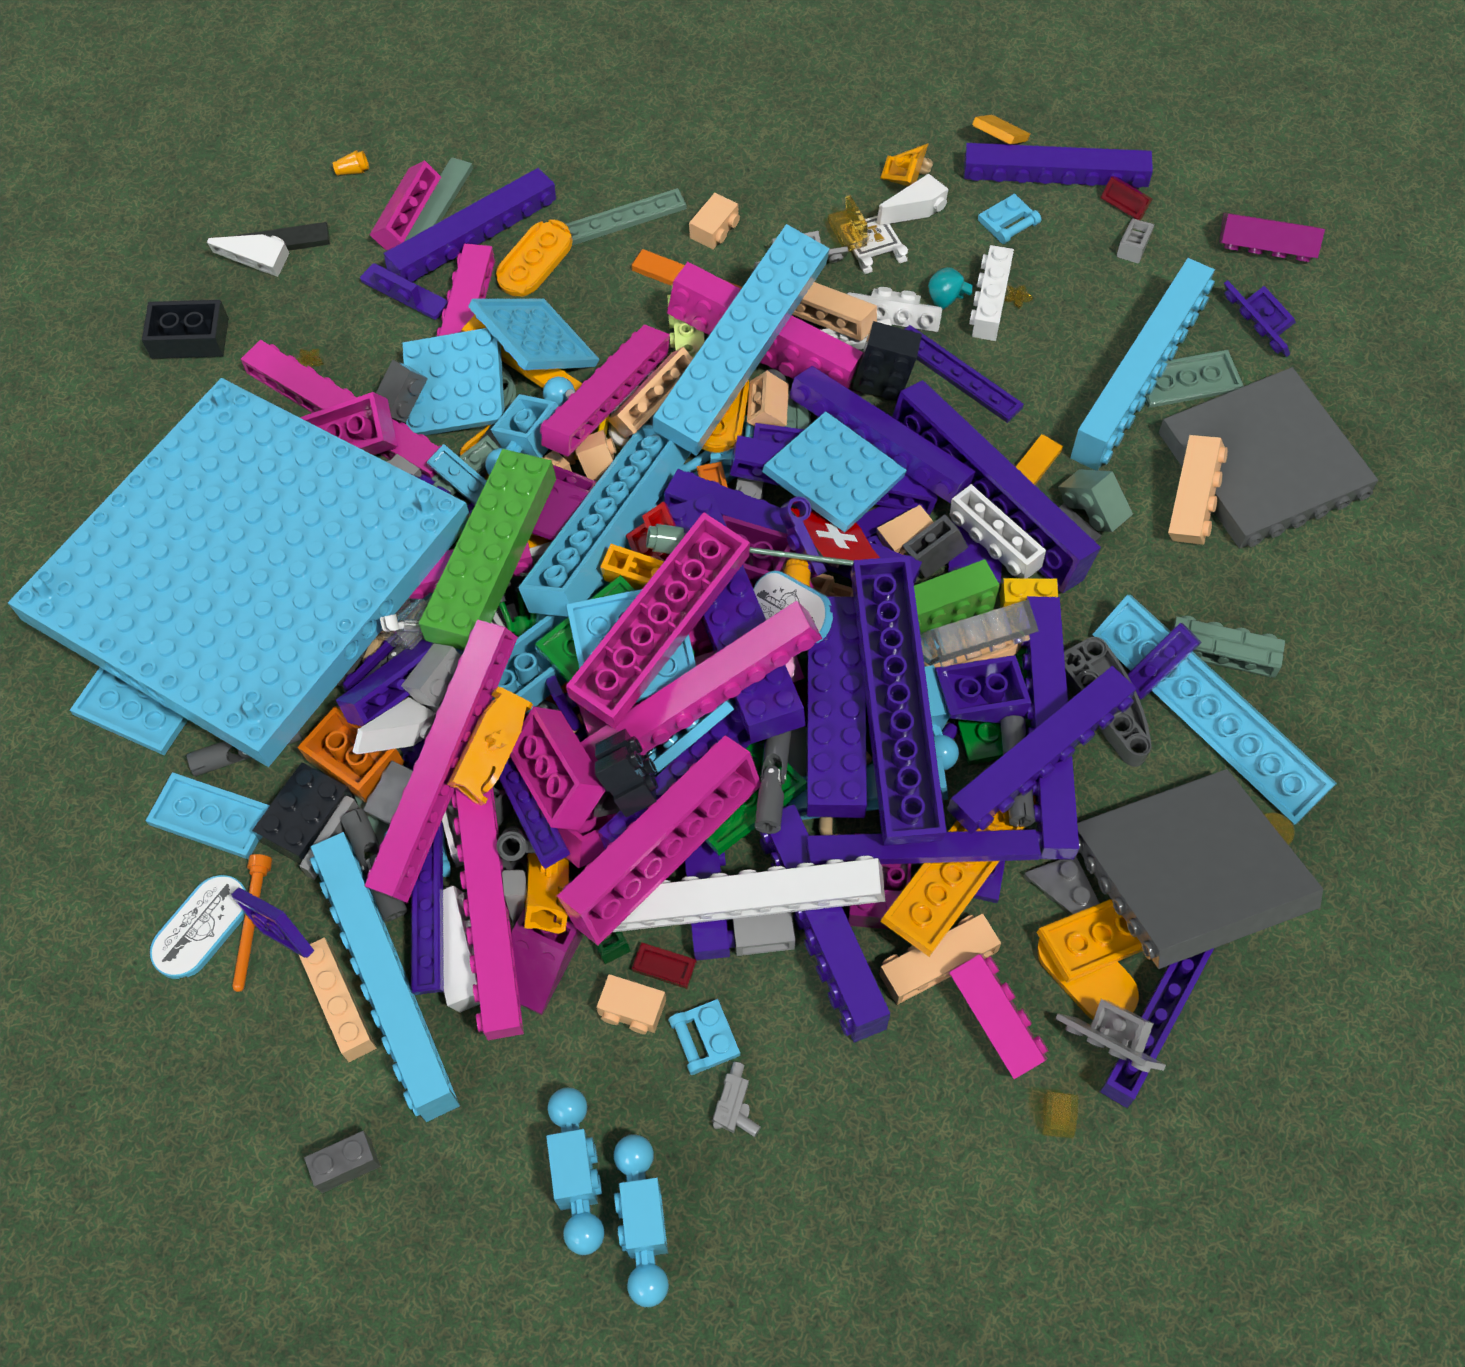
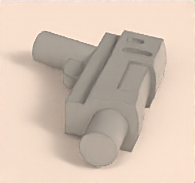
M733 1062L730 1074L727 1073L724 1079V1089L721 1099L717 1102L712 1119L713 1127L715 1129L724 1128L734 1133L737 1125L755 1137L761 1126L748 1118L750 1112L749 1105L743 1104L749 1080L741 1078L744 1065L739 1062Z

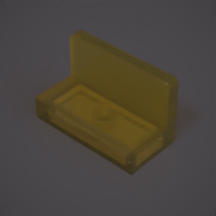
M848 195L846 196V210L829 214L828 222L841 246L848 247V251L867 246L868 225L852 196Z

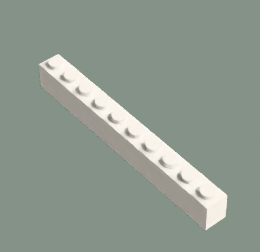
M861 856L856 858V861L850 862L834 859L827 861L825 865L815 866L813 863H801L797 865V868L791 869L775 866L770 867L765 872L743 870L739 872V875L728 876L725 873H716L706 879L691 876L682 878L680 882L671 883V881L665 880L613 932L885 902L883 870L878 858Z

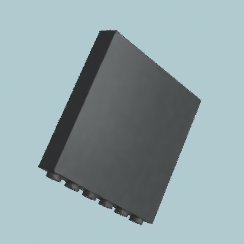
M1293 367L1163 419L1159 430L1160 436L1182 467L1189 435L1218 437L1222 439L1228 452L1226 462L1221 463L1222 483L1220 487H1216L1217 506L1214 513L1239 549L1248 545L1249 547H1254L1269 536L1275 538L1281 535L1285 529L1292 526L1299 528L1307 520L1314 517L1320 519L1335 508L1338 510L1344 509L1356 499L1360 501L1365 500L1373 494V489L1378 482L1377 477Z
M1228 769L1077 823L1079 851L1077 854L1081 853L1085 859L1088 871L1091 874H1095L1102 892L1110 896L1116 913L1124 917L1130 934L1139 939L1147 959H1152L1158 969L1321 907L1322 886Z

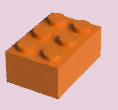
M334 706L303 740L298 749L309 763L327 776L348 786L351 793L366 803L369 795L374 792L381 780L382 772L389 766L390 762L394 761L400 765H403L405 762L397 749L363 754L354 753L353 748L357 732L362 726L348 723L342 711Z

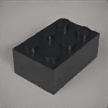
M221 299L148 302L142 342L151 359L224 357L229 318Z
M873 321L852 389L865 394L884 397L887 400L898 401L900 392L905 389L916 362L922 334Z
M301 762L252 831L260 843L301 864L344 796L347 795L353 799L354 797L348 786Z

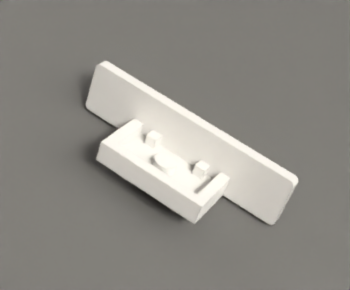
M879 287L878 289H873L871 296L847 293L850 296L877 305V321L890 319L891 325L904 327L911 325L916 329L935 332L939 330L942 308L920 304L921 296L916 295L915 292L902 291L900 293L894 292L888 287Z

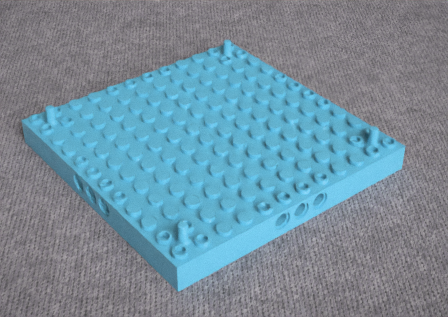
M221 378L14 595L8 604L25 623L269 767L382 631L380 617L396 614L462 534L470 514L466 502Z

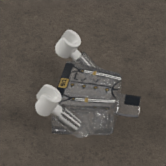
M432 592L427 593L422 599L408 598L396 614L380 617L382 625L380 634L391 647L412 650L422 640L424 636L419 626V621L431 599Z

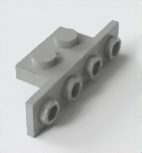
M1100 1000L1092 1025L1076 1017L1057 1014L1056 1016L1058 1021L1066 1024L1065 1029L1079 1036H1083V1034L1088 1036L1087 1042L1101 1048L1107 1046L1110 1048L1109 1054L1123 1060L1131 1059V1065L1139 1070L1150 1072V1069L1153 1068L1164 1071L1166 1067L1165 1064L1143 1053L1153 1023L1108 1000Z

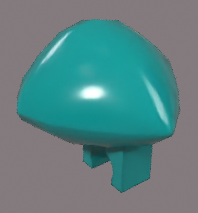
M951 267L939 269L929 280L928 288L935 305L942 309H946L957 298L963 299L964 293L972 294V285L964 282L963 276Z

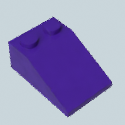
M1016 655L935 668L950 718L1000 723L1003 718L1014 715L1025 719L1031 705V699Z

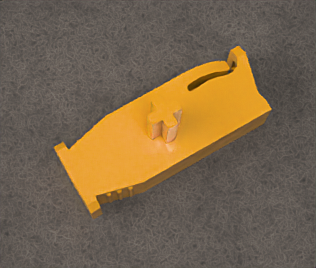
M497 687L493 690L491 695L495 699L491 701V704L487 706V709L479 717L447 785L459 789L471 801L481 806L486 804L488 800L483 794L487 793L500 777L521 733L525 712L531 710L533 706L528 700L502 687Z
M528 852L524 928H537L560 934L566 930L568 914L557 895L569 883V860L565 857L544 869L536 853Z

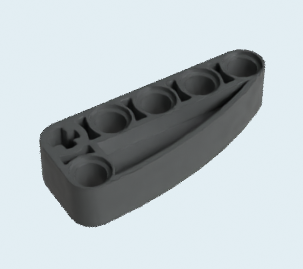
M1099 637L1087 638L1064 652L1066 685L1074 697L1084 689L1083 684L1089 685L1111 666L1115 667L1130 681L1115 654L1106 642ZM1088 652H1094L1097 656H1093ZM1135 691L1132 697L1134 703L1125 712L1122 713L1119 710L1114 714V720L1106 728L1102 729L1099 727V730L1127 765L1133 767L1142 765L1151 750L1149 727L1143 707ZM1115 726H1119L1125 731H1118ZM1131 748H1137L1141 753H1136Z

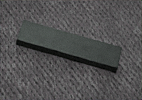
M327 222L234 235L263 234L268 237L276 236L285 242L288 251L330 245Z

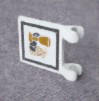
M878 216L840 227L864 274L873 272L871 268L873 260L871 257L893 250L899 263L907 261V247L901 244L890 224L879 225L877 223Z

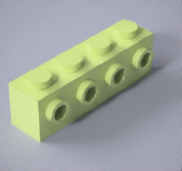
M667 295V297H668V306H669V301H670V296H671V295ZM669 315V328H674V333H670L671 348L678 350L684 347L694 358L704 344V332Z

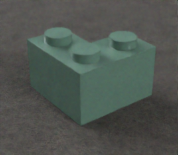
M1077 470L1058 486L1063 502L1069 508L1085 509L1089 522L1096 531L1113 532L1133 515L1113 471Z

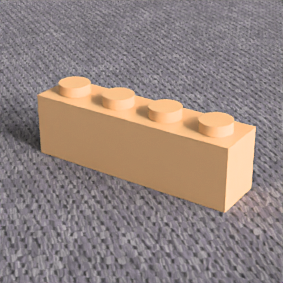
M814 282L792 315L862 341L869 334L873 321L877 322V305Z
M684 347L672 352L607 420L624 438L635 434L660 408L693 360V357Z
M1189 435L1168 532L1173 541L1204 545L1206 536L1209 537L1211 534L1212 521H1209L1211 512L1216 510L1217 496H1215L1216 487L1221 486V463L1226 462L1228 452L1221 438Z
M984 914L975 918L973 915L962 919L958 923V927L947 932L930 957L912 945L908 949V953L900 957L897 954L892 955L882 962L883 966L880 968L879 975L897 1005L951 977L949 972L975 956L983 953L987 958L999 951L1001 942Z
M324 937L310 944L315 951L308 958L300 956V959L338 1047L347 1061L351 1062L377 1048L336 955Z

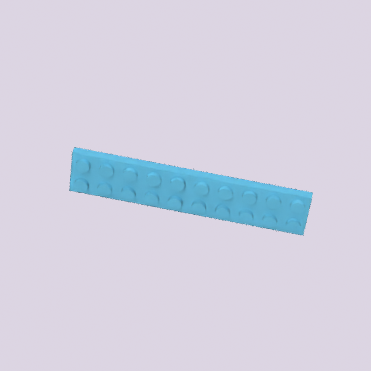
M1127 595L1092 635L1103 639L1115 656L1131 671L1171 631L1132 595ZM1194 652L1187 656L1152 690L1294 824H1297L1337 784Z

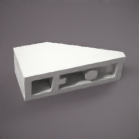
M927 174L880 204L877 223L883 225L930 217L937 211L940 212L946 206L948 188L930 174Z
M261 234L209 238L207 241L213 253L277 277L289 255L285 242L276 236L268 237Z
M408 697L359 728L353 752L363 754L414 746L426 738L432 728L436 713Z

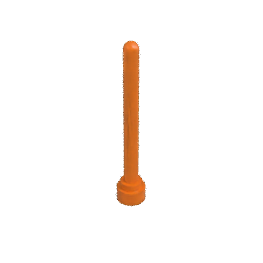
M260 854L249 856L247 868L250 870L249 874L252 875L249 893L260 898L263 877L267 876V872L271 870V857ZM246 914L232 985L233 990L236 992L242 991L245 986L255 925Z

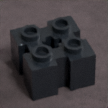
M623 729L595 744V757L598 760L595 762V775L606 791L611 792L614 802L627 818L657 802L656 789H658V784L655 779L657 768L651 758L646 759L644 755L640 754L643 750L639 740L635 736L631 737L627 730Z

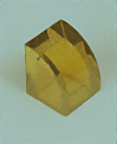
M1046 1093L1043 1098L1042 1135L1064 1138L1074 1137L1078 1115V1095Z

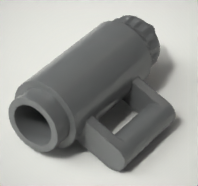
M519 826L506 828L497 841L499 855L508 861L520 859L525 852L535 853L525 830Z

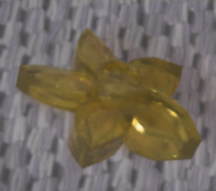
M1025 285L1019 286L1018 289L1007 286V291L1010 294L1005 297L1004 301L1015 300V306L1020 309L1023 302L1033 300L1030 293L1026 292Z
M300 349L301 357L296 359L300 364H304L305 367L310 366L311 368L324 365L319 357V349H312L310 352Z

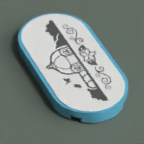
M780 571L768 572L758 580L753 590L766 620L797 600L809 611L822 636V639L816 643H819L826 637L832 625L833 613L830 612V600L824 594Z
M226 875L206 879L198 885L157 933L151 944L150 957L154 967L162 975L171 979L195 975L208 963L243 921L245 913L231 895L238 887L247 891L240 881Z

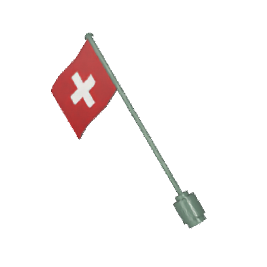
M791 508L792 514L799 517V509ZM811 511L810 516L803 523L819 556L752 547L749 550V553L848 566H852L854 560L880 558L857 523L846 532H843L816 511ZM662 524L649 526L646 547L652 548L653 552L671 554L687 533H684L683 527Z

